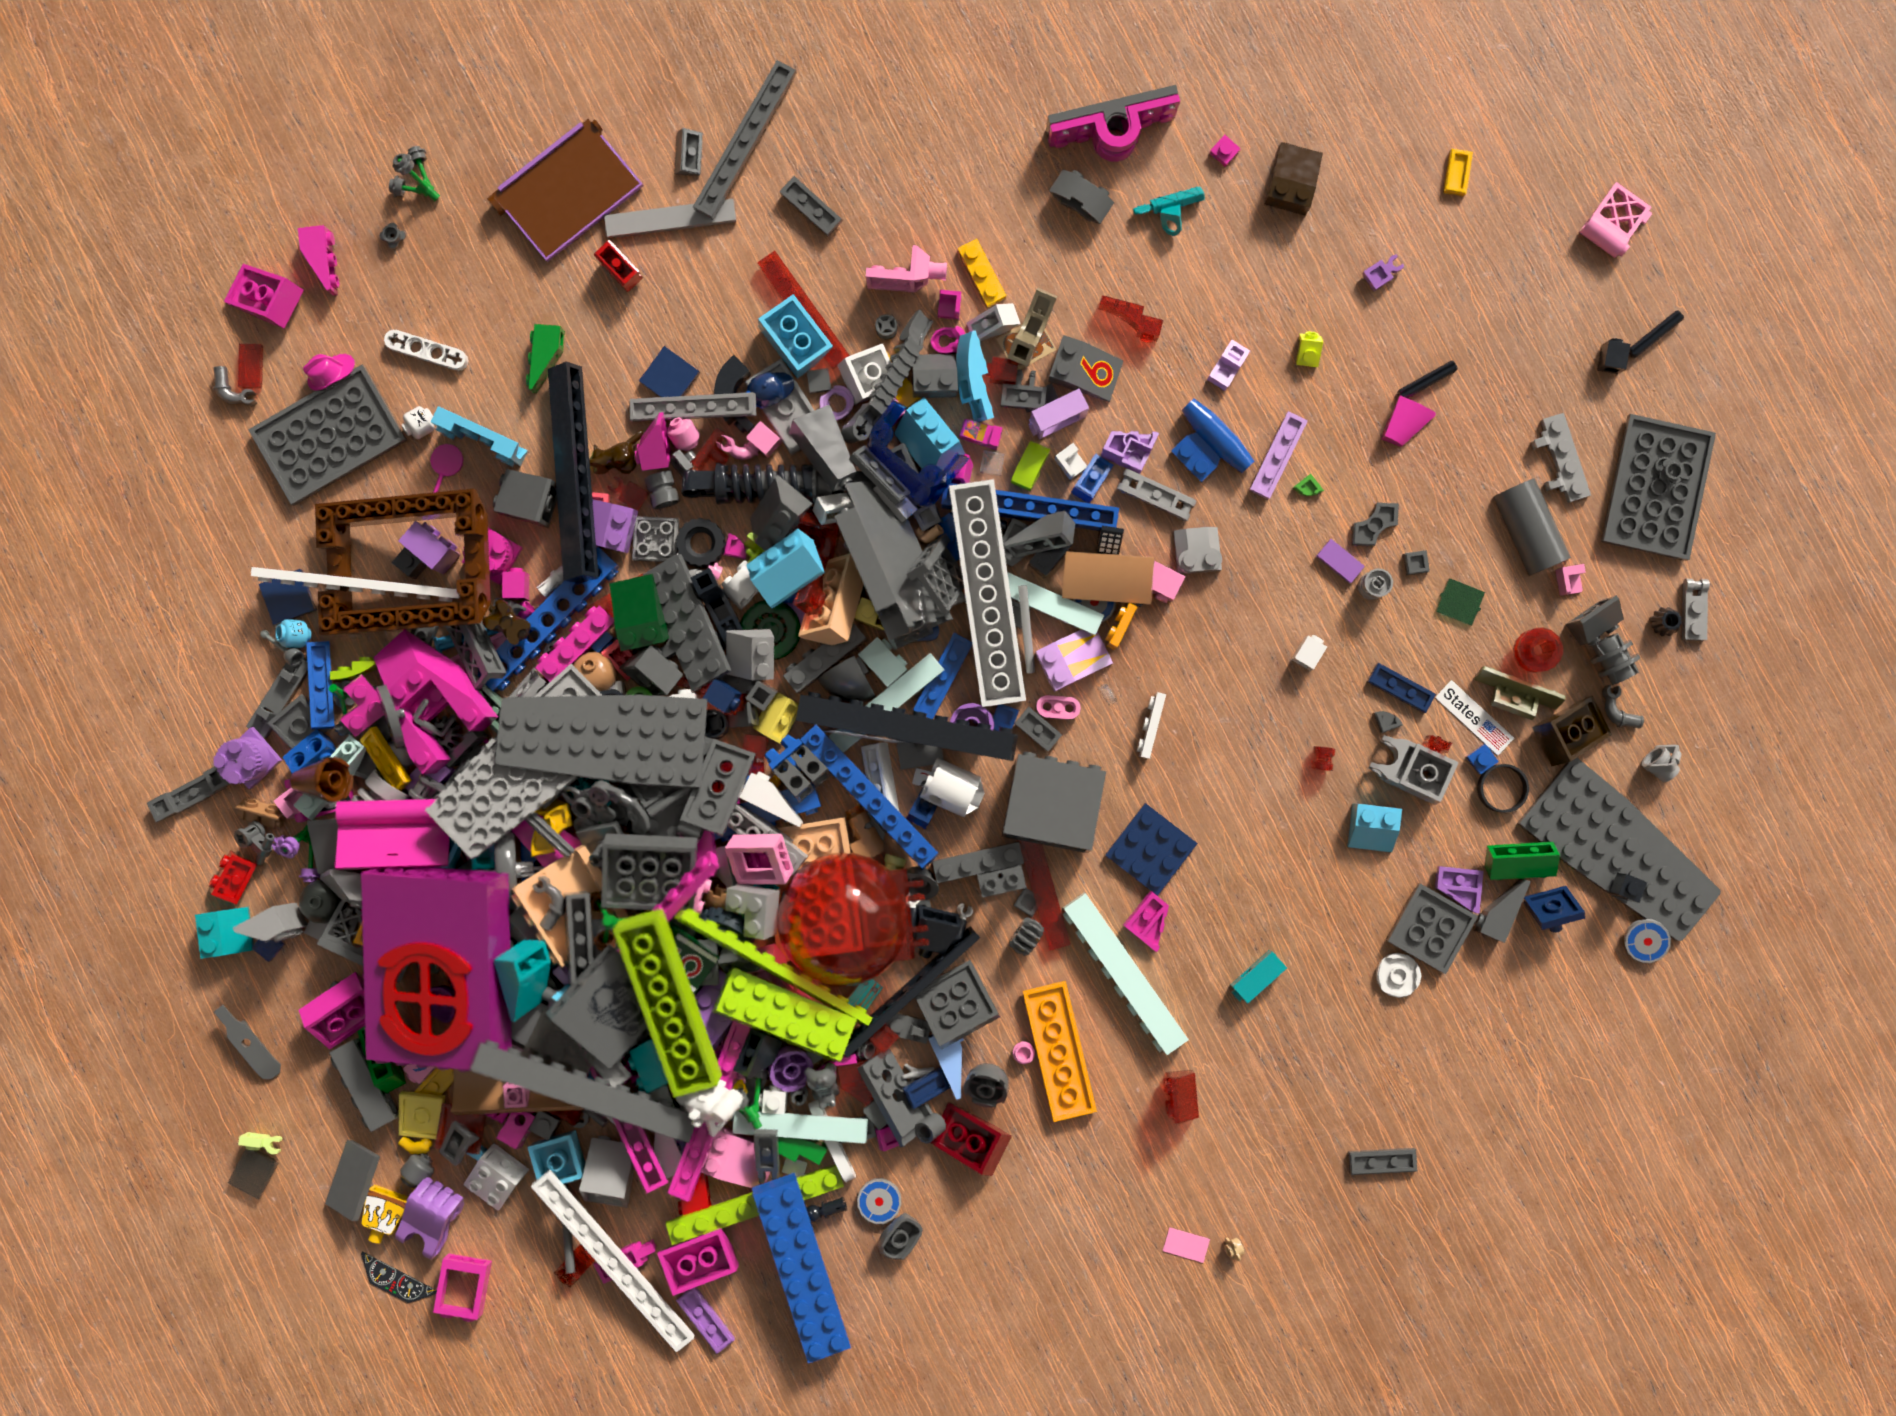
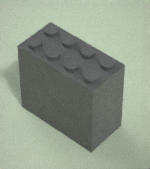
M1023 752L1022 755L1018 754L1001 837L1077 852H1091L1106 771L1101 770L1102 767L1097 765L1082 767L1079 766V762L1067 760L1066 763L1058 762V758L1045 756L1044 759L1036 758V754L1031 752Z

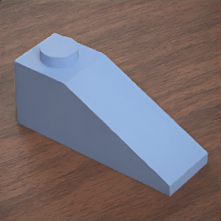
M932 1034L928 1039L956 1100L961 1098V1042L964 1039L962 1038L941 1049L934 1034Z

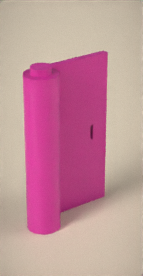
M436 799L338 801L336 804V821L338 824L336 870L448 866L450 836L425 811Z

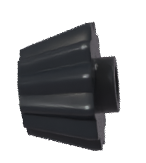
M1660 607L1658 611H1654V616L1650 618L1652 621L1651 627L1654 628V632L1659 633L1661 636H1671L1678 631L1682 624V617L1679 616V612L1670 607Z

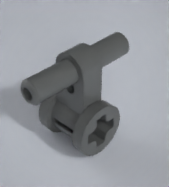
M252 821L248 824V827L236 830L234 832V839L242 848L250 846L257 853L255 863L263 865L266 857L270 855L273 849L272 843L275 837L271 833L265 836V830L261 823Z

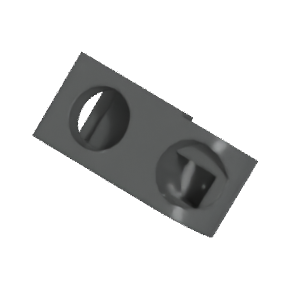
M722 947L718 965L726 974L733 967L746 973L755 972L760 969L757 965Z

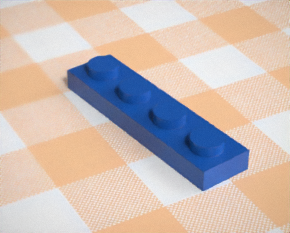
M953 633L939 660V664L944 668V671L925 686L913 711L927 713L926 718L933 719L973 645L971 641Z
M330 641L307 642L311 730L335 728L333 694L329 691V686L332 685V680H330Z

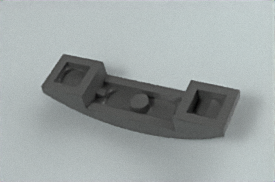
M214 766L203 772V775L183 786L147 802V806L155 822H160L210 798L232 783L223 779Z

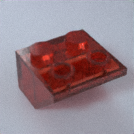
M1193 1070L1166 1072V1078H1163V1089L1168 1095V1100L1165 1101V1111L1168 1117L1175 1124L1199 1118L1195 1072Z

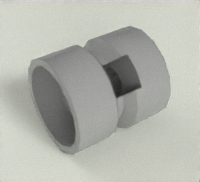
M1378 568L1364 574L1358 582L1359 593L1368 600H1376L1387 595L1393 587V579L1390 573Z

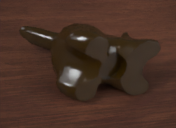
M639 430L626 442L617 443L606 450H601L594 444V450L589 459L590 466L595 467L594 473L606 474L612 468H617L622 474L631 473L637 466L633 445L641 439L643 431Z
M499 599L495 602V606L489 607L491 614L484 616L482 619L486 629L503 633L509 643L514 646L518 645L519 641L528 638L531 624L527 620L516 616L512 607L506 601Z

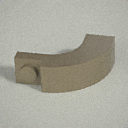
M1039 288L1036 289L1025 320L1015 337L1008 359L1025 366L1030 364L1058 296Z

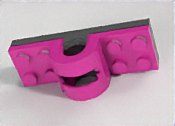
M1172 85L1048 115L1046 135L1049 147L1062 148L1070 142L1083 143L1092 137L1095 153L1107 161H1122L1132 154L1135 145L1138 143L1142 128L1148 127L1154 122L1166 123L1175 118L1180 104L1177 86ZM1118 130L1124 133V135L1114 136L1109 131Z

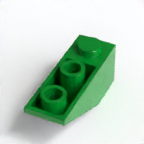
M534 324V331L531 330L530 343L533 345L532 352L528 354V364L531 367L530 373L526 376V385L535 394H537L548 377V368L555 366L563 354L565 331L561 326Z

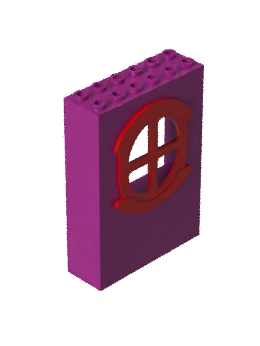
M437 867L373 868L361 873L366 1060H375L378 1064L395 1062L398 1066L414 1064L418 1068L434 1066L438 1070L453 1068L458 1069L459 1072L471 1071L469 1067L479 1042L485 1044L487 1039L498 1043L499 1049L507 1051L508 1047L512 1048L511 1018L494 963V959L510 949L509 873ZM410 962H418L420 964V994L398 992L395 989L398 975ZM430 963L437 964L448 974L456 991L455 997L431 994ZM396 1001L417 1002L421 1005V1034L414 1033L404 1024L398 1014ZM430 1005L454 1006L456 1008V1015L453 1023L446 1032L439 1036H434L431 1033Z

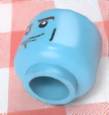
M285 619L281 624L277 625L275 638L282 647L303 648L307 641L311 639V629L302 620Z

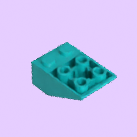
M524 939L494 959L511 1022H515L544 1001L542 994L547 988L551 962L545 941Z

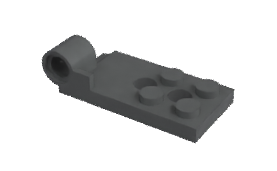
M713 739L703 763L701 789H692L680 818L677 835L698 838L697 842L701 840L704 830L723 836L756 757L755 753ZM726 762L733 765V769L727 773L720 770V766ZM715 783H722L725 788L722 792L715 793L712 790V786Z
M890 1047L882 1050L857 1068L900 1147L905 1146L916 1136L923 1143H930L945 1131L946 1124L944 1119L939 1114L933 1113L928 1103L916 1109L910 1107L902 1088L910 1083L907 1079L901 1078L905 1074ZM882 1073L886 1076V1082L882 1078ZM893 1093L896 1094L897 1101L894 1100Z

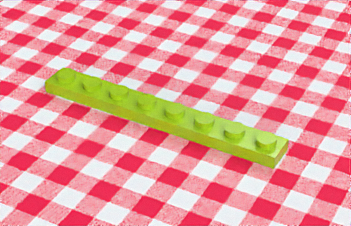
M836 1164L796 1177L804 1200L844 1187ZM753 1192L710 1206L709 1208L666 1221V1226L671 1243L674 1245L719 1228L759 1216Z

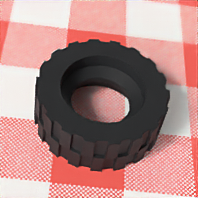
M698 518L691 519L690 522L683 524L684 526L679 529V534L676 537V548L688 564L698 568H707L709 565L713 566L715 562L721 559L725 552L726 542L722 530L716 523L709 519ZM699 532L708 534L712 540L710 550L703 554L694 552L690 545L691 538Z

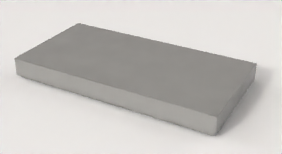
M780 359L746 380L745 383L748 386L754 377L767 372H784L793 378L794 388L792 393L777 404L762 408L790 454L794 455L801 448L789 434L794 419L815 410L783 360Z

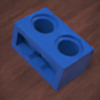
M315 729L285 754L283 759L293 774L299 769L329 758L336 751V747L329 736Z

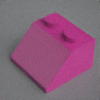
M664 412L656 416L642 435L640 443L637 444L635 458L636 463L641 464L642 471L669 466L671 449Z

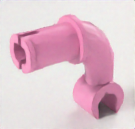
M722 435L727 440V445L723 446L716 442L719 449L728 452L736 459L746 460L758 456L757 452L759 449L750 441L748 444H744L743 447H737L732 438Z

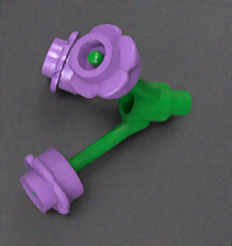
M307 825L293 837H286L284 835L279 838L275 837L272 844L274 851L278 855L281 854L287 858L295 857L300 849L299 842L301 840L308 843V869H301L299 878H303V882L317 881V878H320L317 869H313L314 853Z

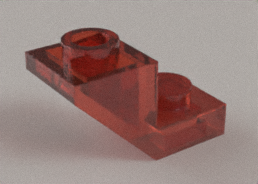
M581 1243L573 1251L575 1272L566 1274L565 1261L554 1272L558 1280L569 1288L595 1262V1259Z

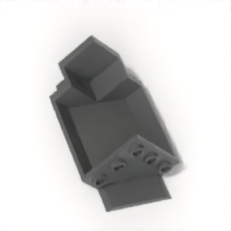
M872 481L845 483L855 507H847L840 510L835 515V519L893 650H897L933 634V627L953 618L950 612L942 614L918 578L911 581L906 575L923 552L908 518L901 522L873 490L876 485Z

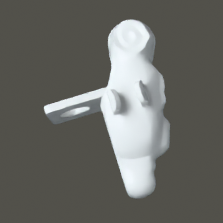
M719 1080L718 1085L715 1087L676 1097L677 1102L685 1106L689 1112V1118L693 1119L692 1125L699 1127L706 1121L709 1134L712 1137L732 1118L733 1114L740 1108L743 1100L739 1092L734 1089L728 1090L725 1088L726 1082L723 1080Z

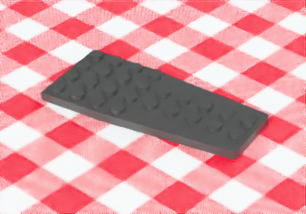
M650 695L505 697L501 701L495 761L502 767L630 785L701 789L708 702L707 699Z
M1579 758L1563 766L1517 822L1540 843L1554 842L1560 854V859L1608 894H1610L1609 892L1617 873L1629 874L1648 882L1640 903L1630 902L1615 895H1610L1645 920L1653 919L1660 922L1674 940L1682 941L1721 894L1720 889L1626 797Z

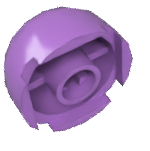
M794 1045L783 1046L780 1048L774 1063L768 1066V1074L775 1087L777 1086L785 1092H793L806 1085L804 1070L808 1067L813 1068V1064L809 1055L803 1049Z

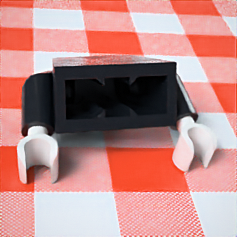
M910 892L906 894V900L909 903V908H907V926L909 936L914 939L915 947L920 948L919 955L928 959L933 952L945 953L948 947H952L963 938L967 925L966 917L971 916L973 913L971 906H968L966 913H963L964 904L960 903L957 907L958 914L921 905L916 908V904L920 901V895L917 893L916 900L911 902L909 900Z

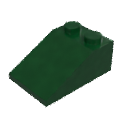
M653 573L609 583L615 630L621 651L662 643L669 638Z

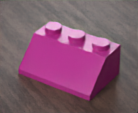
M356 972L298 1010L304 1028L327 1048H333L365 1026L364 979Z
M721 1228L657 1253L673 1296L736 1272L739 1266L733 1246Z

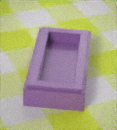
M1332 539L1316 555L1317 558L1349 584L1365 567Z

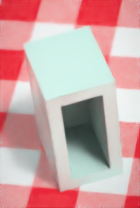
M877 637L858 655L888 688L908 671L905 667L907 662L900 655L895 656L890 651L892 646L885 638L880 640Z

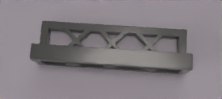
M482 621L480 624L456 625V627L446 626L475 689H482L489 678L502 679L505 676L504 666ZM462 634L464 636V646L462 643ZM470 650L472 652V662L470 660ZM478 667L482 674L480 678L478 677Z

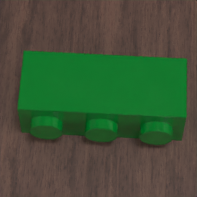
M1554 842L1487 845L1484 867L1490 880L1557 876L1560 854Z

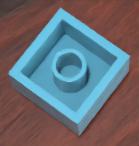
M576 1130L553 1136L549 1140L543 1139L533 1142L527 1147L536 1179H539L549 1170L554 1173L562 1184L583 1177L586 1163Z

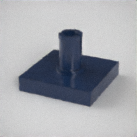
M1567 886L1524 897L1525 906L1542 930L1549 928L1551 932L1557 933L1562 931L1563 924L1585 919V911Z

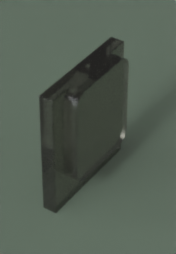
M245 1149L228 1184L259 1200L279 1163L259 1150Z

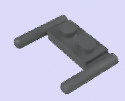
M630 785L652 818L692 790V788H679L668 797H665L658 786Z

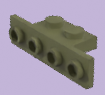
M1483 666L1474 676V680L1494 687L1491 701L1492 706L1530 720L1536 717L1538 703L1557 710L1566 699L1565 695L1559 694L1554 690H1548L1535 683H1529L1513 675L1499 672L1491 667Z

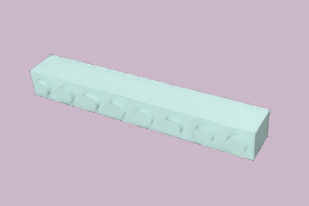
M1085 892L1064 906L1063 909L1066 912L1062 915L1069 925L1075 924L1078 929L1075 933L1081 942L1087 941L1091 947L1088 952L1095 962L1098 959L1104 966L1101 970L1107 979L1113 978L1117 984L1114 986V989L1121 998L1123 996L1127 998L1129 1004L1126 1006L1133 1016L1139 1015L1142 1020L1139 1024L1145 1033L1151 1032L1155 1038L1152 1043L1159 1053L1164 1051L1168 1055L1189 1040L1087 894Z

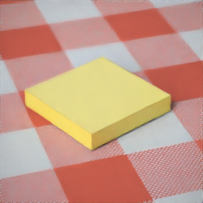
M402 1091L399 1094V1136L442 1140L445 1136V1096Z

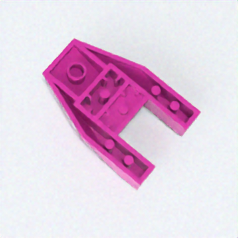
M406 629L400 632L374 657L382 684H386L395 710H404L406 717L398 720L403 733L405 747L409 757L422 774H436L451 760L433 734L421 729L420 725L413 720L414 713L425 698L429 702L418 718L427 722L435 718L449 704L469 731H483L498 718L497 714L478 689L474 688L472 681L457 663Z

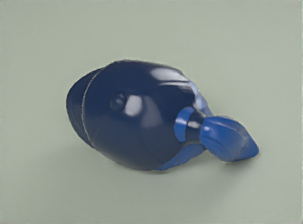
M784 372L763 373L754 377L749 382L745 393L753 392L756 394V407H770L792 393L794 380L789 374Z

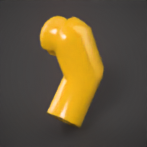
M403 1136L398 1145L412 1155H419L430 1151L429 1148L433 1143L427 1138H423L421 1142H414L407 1136Z

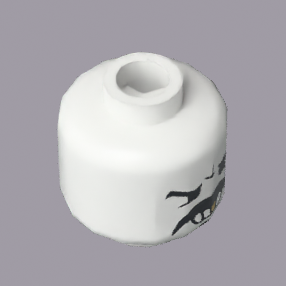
M418 406L403 415L404 423L401 426L407 436L412 434L414 438L420 439L434 431V424L431 423L433 415L428 408L424 409Z

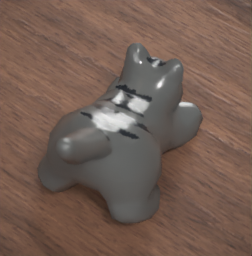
M826 1063L821 1071H815L811 1067L804 1070L807 1085L812 1090V1096L815 1100H818L819 1108L822 1110L827 1106L834 1107L836 1105L835 1096L840 1094L839 1086L835 1083L837 1067L833 1063Z

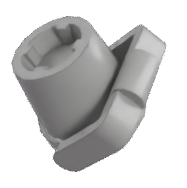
M1679 745L1655 746L1644 757L1642 766L1662 782L1672 780L1680 771L1678 764L1682 754Z

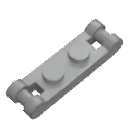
M1125 469L1123 473L1124 478L1116 488L1119 492L1137 498L1183 521L1189 520V512L1197 502L1195 499L1134 471ZM1132 480L1138 482L1135 489L1130 487ZM1178 501L1183 503L1181 510L1176 508Z

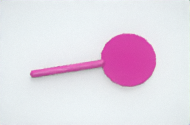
M440 445L434 449L431 455L430 462L432 468L439 474L433 492H438L443 476L455 475L463 466V455L453 445Z

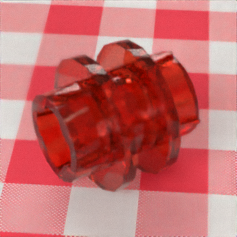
M1534 628L1520 634L1515 640L1513 654L1517 664L1525 671L1532 673L1543 672L1554 668L1560 662L1563 646L1559 636L1552 630ZM1536 645H1540L1542 649L1540 655H1536L1534 652Z

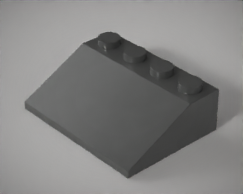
M606 834L603 842L602 908L653 910L657 904L660 905L666 898L667 893L672 888L675 889L680 883L684 874L690 872L695 867L698 838ZM695 893L680 910H687V908L694 910Z

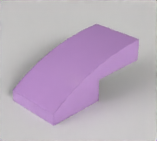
M1231 340L1207 380L1226 391L1250 350Z

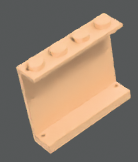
M583 845L577 847L569 858L561 857L512 889L514 893L511 896L512 900L518 908L520 906L523 907L526 912L523 915L524 919L530 927L534 925L538 931L535 934L536 938L540 941H545L546 946L550 950L548 954L551 962L554 965L558 963L561 967H564V962L567 961L565 917L561 915L551 931L541 927L540 922L549 910L551 899L545 892H536L532 885L537 883L543 887V882L537 879V877L547 876L551 881V885L560 890L562 895L567 892L587 891L591 894L595 891H602V872L598 867L590 863V853L586 846ZM624 908L606 909L609 915H613L616 918L628 917ZM590 909L591 920L604 918L601 912H595Z

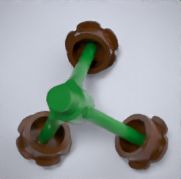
M595 891L590 894V909L603 914L602 922L605 930L597 934L593 943L602 952L609 944L613 947L616 946L615 936L610 930L614 929L619 920L626 918H616L613 915H609L606 911L607 908H602V891ZM636 909V911L630 912L627 918L644 914V910Z

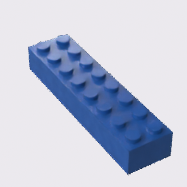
M795 1173L752 1187L757 1209L808 1364L850 1349L849 1338Z

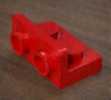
M231 850L228 855L224 854L219 863L221 869L218 875L214 874L208 887H211V895L237 905L257 864L235 855V852Z

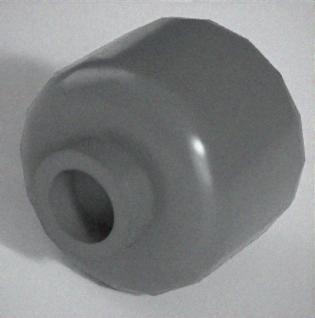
M423 1153L421 1155H411L400 1169L402 1182L410 1188H415L423 1179L430 1178L434 1173L433 1160Z

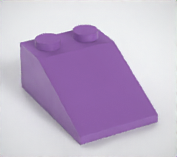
M592 499L596 546L628 553L638 511Z

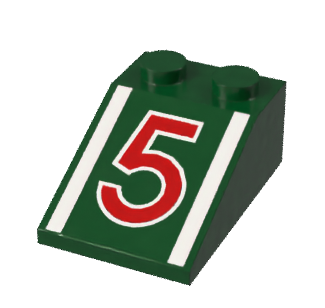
M669 920L668 925L694 995L720 957Z

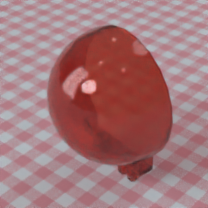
M836 852L812 860L802 866L791 877L779 901L777 930L780 943L787 957L799 971L813 980L830 986L843 987L867 983L882 975L896 961L914 959V946L929 945V939L913 940V932H925L928 930V926H912L910 901L924 900L925 895L921 893L909 895L908 887H921L923 880L908 881L906 868L890 870L873 858L858 853Z

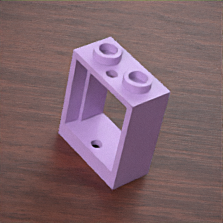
M1080 388L1031 412L1028 425L1033 436L1037 435L1040 440L1087 416L1089 407Z

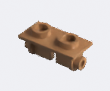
M245 798L235 806L236 809H239L237 816H240L242 820L259 822V817H262L261 825L274 829L277 827L281 828L283 825V819H280L283 813L275 804H265L254 798Z

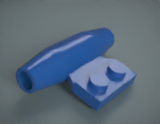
M1195 398L1181 410L1196 433L1187 435L1171 452L1200 482L1217 468L1220 458L1241 473L1254 462V459L1241 440L1215 413Z

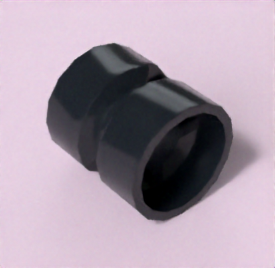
M707 710L705 736L712 739L724 737L729 731L728 717L718 710Z

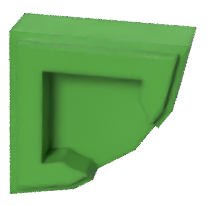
M1309 474L1293 487L1297 493L1305 496H1315L1324 491L1312 474Z

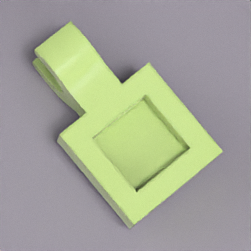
M247 1132L239 1136L238 1145L246 1146L247 1150H260L261 1147H265L268 1153L277 1154L281 1152V1149L274 1148L273 1142H280L283 1138L281 1136L270 1137V1135Z

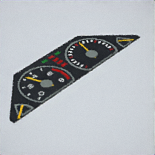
M363 1251L361 1252L367 1276L372 1285L407 1303L437 1293L436 1289Z

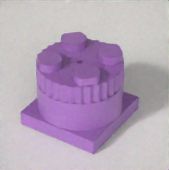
M254 727L249 728L240 738L223 743L214 756V766L223 779L232 784L244 783L248 789L255 787L282 761Z

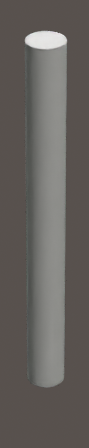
M1027 585L1018 586L1026 673H1034L1035 665Z

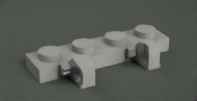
M1564 413L1542 419L1541 424L1544 430L1541 432L1542 437L1532 441L1531 446L1533 450L1547 446L1548 451L1551 452L1557 470V479L1544 483L1546 491L1559 488L1560 493L1564 492L1567 503L1591 496Z

